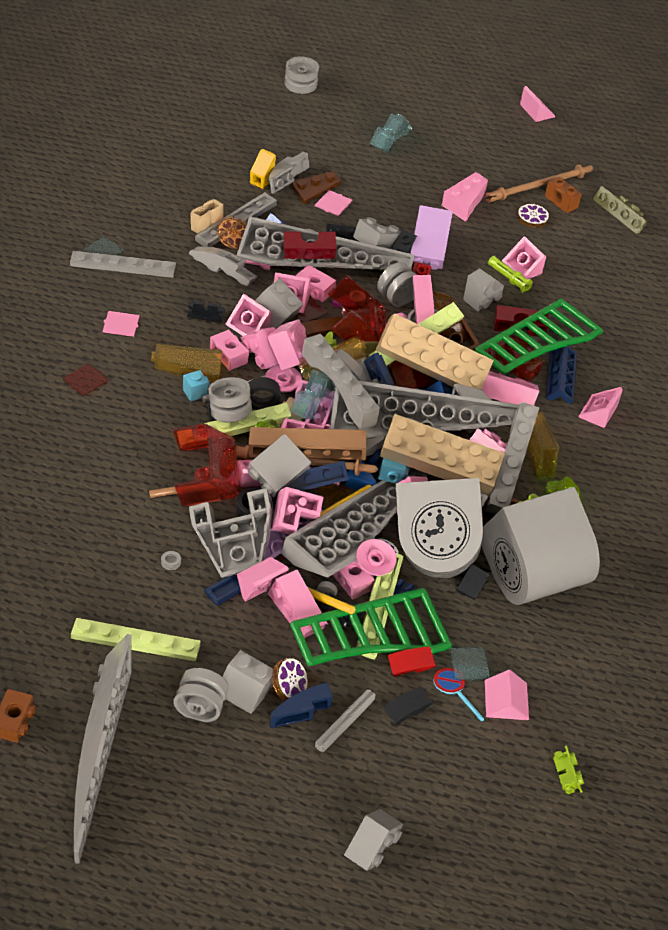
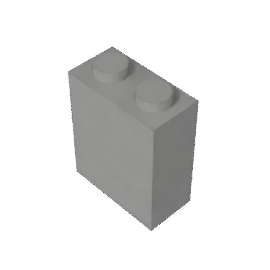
M284 434L252 460L247 469L249 470V475L262 484V489L267 488L269 494L275 497L278 495V491L290 485L309 468L311 462Z

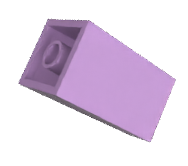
M420 205L414 234L417 235V238L411 249V254L415 255L413 265L415 262L432 266L431 269L434 270L443 268L453 211Z

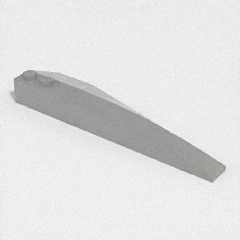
M251 216L249 217L236 255L245 260L272 266L306 267L310 265L312 267L387 269L398 262L405 263L411 269L415 256L405 252L336 237L337 249L335 259H284V231L301 232L302 239L308 243L317 241L318 232Z
M359 381L380 408L377 424L361 429L366 430L367 439L374 438L377 435L386 437L394 414L445 432L511 426L516 409L519 404ZM335 385L330 429L360 430L351 419L344 399Z
M409 467L407 478L409 476L428 477L430 474ZM382 480L285 538L281 554L296 567L330 577L354 562L358 547L363 542L374 539L397 513L396 484Z
M127 634L108 653L104 664H100L98 670V677L100 679L99 682H95L93 687V695L95 697L85 731L76 788L74 853L75 863L78 864L81 861L132 672L131 634Z

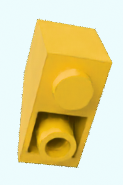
M264 149L260 150L250 171L251 184L261 189L270 184L269 176L275 167V154Z

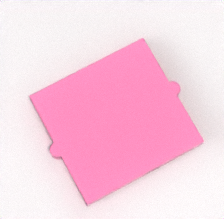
M329 190L315 206L325 210V212L339 216L352 202V199Z
M108 311L107 318L104 320L103 332L134 337L136 328H138L139 315Z

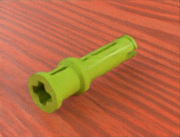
M492 256L489 259L488 264L507 277L510 284L519 287L521 292L524 293L532 287L533 281L526 279L520 271L515 272L496 258V256Z

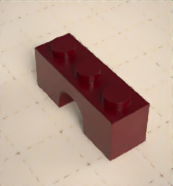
M284 231V259H335L337 249L336 232H318L317 241L308 243L302 239L301 232Z
M497 305L494 316V331L503 332L539 310ZM539 320L533 322L547 333L548 327ZM526 327L528 329V335L538 336L528 327Z

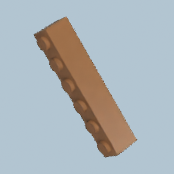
M250 427L249 457H257L285 434L308 459L357 460L360 458L361 460H366V430Z

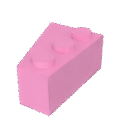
M475 172L444 191L442 206L453 211L455 215L464 221H467L476 205L479 204L485 195L488 180Z
M490 370L481 389L491 400L495 399L499 402L520 404L522 401L534 405L539 393L538 386L517 377L515 379L507 377L501 372L497 374Z
M298 570L277 578L268 591V595L289 623L294 620L321 614L318 605ZM326 621L319 623L322 630L327 624ZM311 625L300 628L304 638L314 634Z

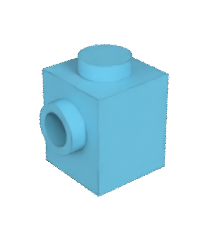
M201 370L183 375V391L191 402L201 399V396L208 394L209 379L203 375Z
M383 458L378 479L395 484L399 483L403 478H407L409 467Z

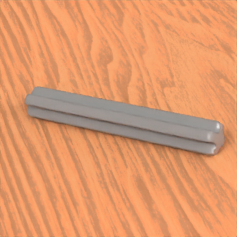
M366 690L316 741L315 747L319 751L324 752L375 700V693L371 690Z

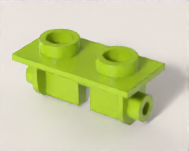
M566 745V752H555L553 757L558 773L566 771V773L559 775L562 789L566 791V794H571L575 791L574 789L579 788L580 793H582L581 785L584 784L581 772H576L575 765H578L575 753H570Z

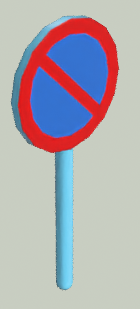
M452 668L438 670L434 675L436 688L446 694L457 693L479 720L484 721L482 715L460 692L465 685L463 675Z

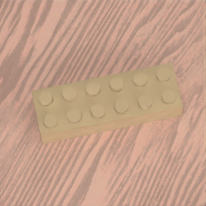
M395 313L389 318L375 350L449 386L454 387V384H461L480 390L494 361Z
M394 414L380 453V457L444 480L479 478L480 492L489 496L494 488L505 455L501 451Z

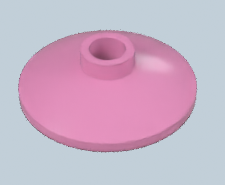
M276 365L271 367L265 377L278 382L281 392L296 390L300 380H302L300 372L294 367L281 370L280 366Z
M367 540L358 547L356 553L359 566L371 575H386L396 565L397 558L394 549L382 540Z

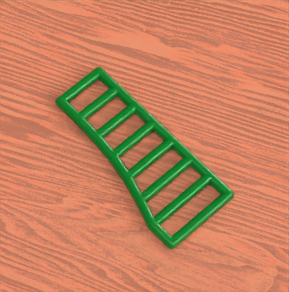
M558 299L477 346L475 352L494 360L492 366L502 374H506L544 353L591 341L602 334L603 329L564 299ZM563 307L593 331L588 334L559 312L557 308ZM548 313L552 314L579 336L573 338L545 317V315ZM539 320L564 340L557 342L533 322ZM528 327L546 341L548 345H540L521 329ZM515 333L535 350L528 352L509 336ZM503 340L522 356L516 359L497 343ZM492 348L506 359L509 364L502 365L485 350Z
M425 588L353 605L355 607L353 614L337 609L294 620L290 623L292 632L308 666L370 653L400 652L430 646L433 654L452 647V643ZM421 597L442 643L432 645L411 599ZM403 601L423 646L411 644L394 608V603ZM385 606L402 644L390 643L375 608ZM367 611L381 644L370 645L356 613ZM349 616L362 646L350 647L338 618ZM330 620L343 650L331 651L319 624L320 622ZM311 625L323 654L312 656L300 629L301 627Z

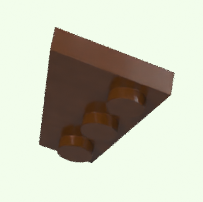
M332 171L294 180V182L290 183V186L305 205L311 199H316L320 194L339 186L341 180Z

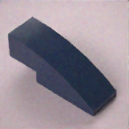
M328 683L305 689L280 704L270 715V728L313 719L314 711L331 708L332 694Z

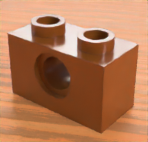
M560 177L548 182L545 193L546 198L566 213L578 208L582 195Z
M7 689L0 704L1 739L18 743L20 737L26 735L28 730L27 721L29 717H34L36 711L33 695Z

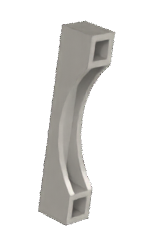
M321 334L305 338L302 356L311 367L322 370L334 382L344 399L351 419L361 430L376 425L380 411L379 406Z
M521 401L516 409L505 455L485 511L496 515L503 507L510 506L539 407Z

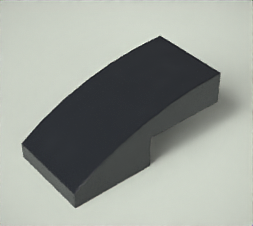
M420 686L392 700L384 706V709L396 725H398L411 715L420 714L434 703Z

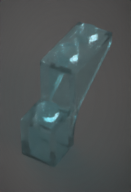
M391 113L384 128L377 127L370 144L387 153L394 141L408 134L412 127L404 116L398 113L396 115Z
M312 370L305 391H297L290 412L305 419H313L321 401L335 388L334 382L322 370Z

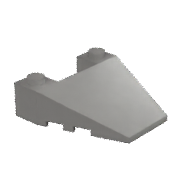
M267 488L247 493L251 514L220 522L215 521L214 510L209 502L189 506L192 526L222 578L237 575L264 561L274 515L272 498Z

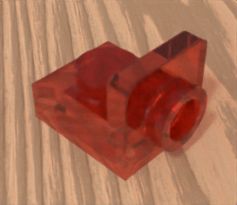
M536 358L527 365L521 364L515 368L514 374L519 379L530 382L541 373L544 361Z

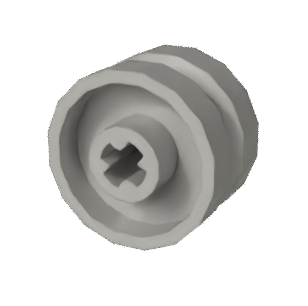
M302 56L294 57L287 61L285 71L286 88L300 94L313 92L318 84V63L311 58Z
M395 263L382 273L378 280L377 288L392 305L401 307L414 300L413 276L417 274L412 272L405 263Z
M235 377L222 378L213 382L208 388L211 415L216 420L236 422L245 419L252 412L250 386L246 380Z
M203 668L186 670L182 675L180 688L174 697V706L185 717L204 722L214 721L220 716L223 701L228 692V684L224 678L211 670Z

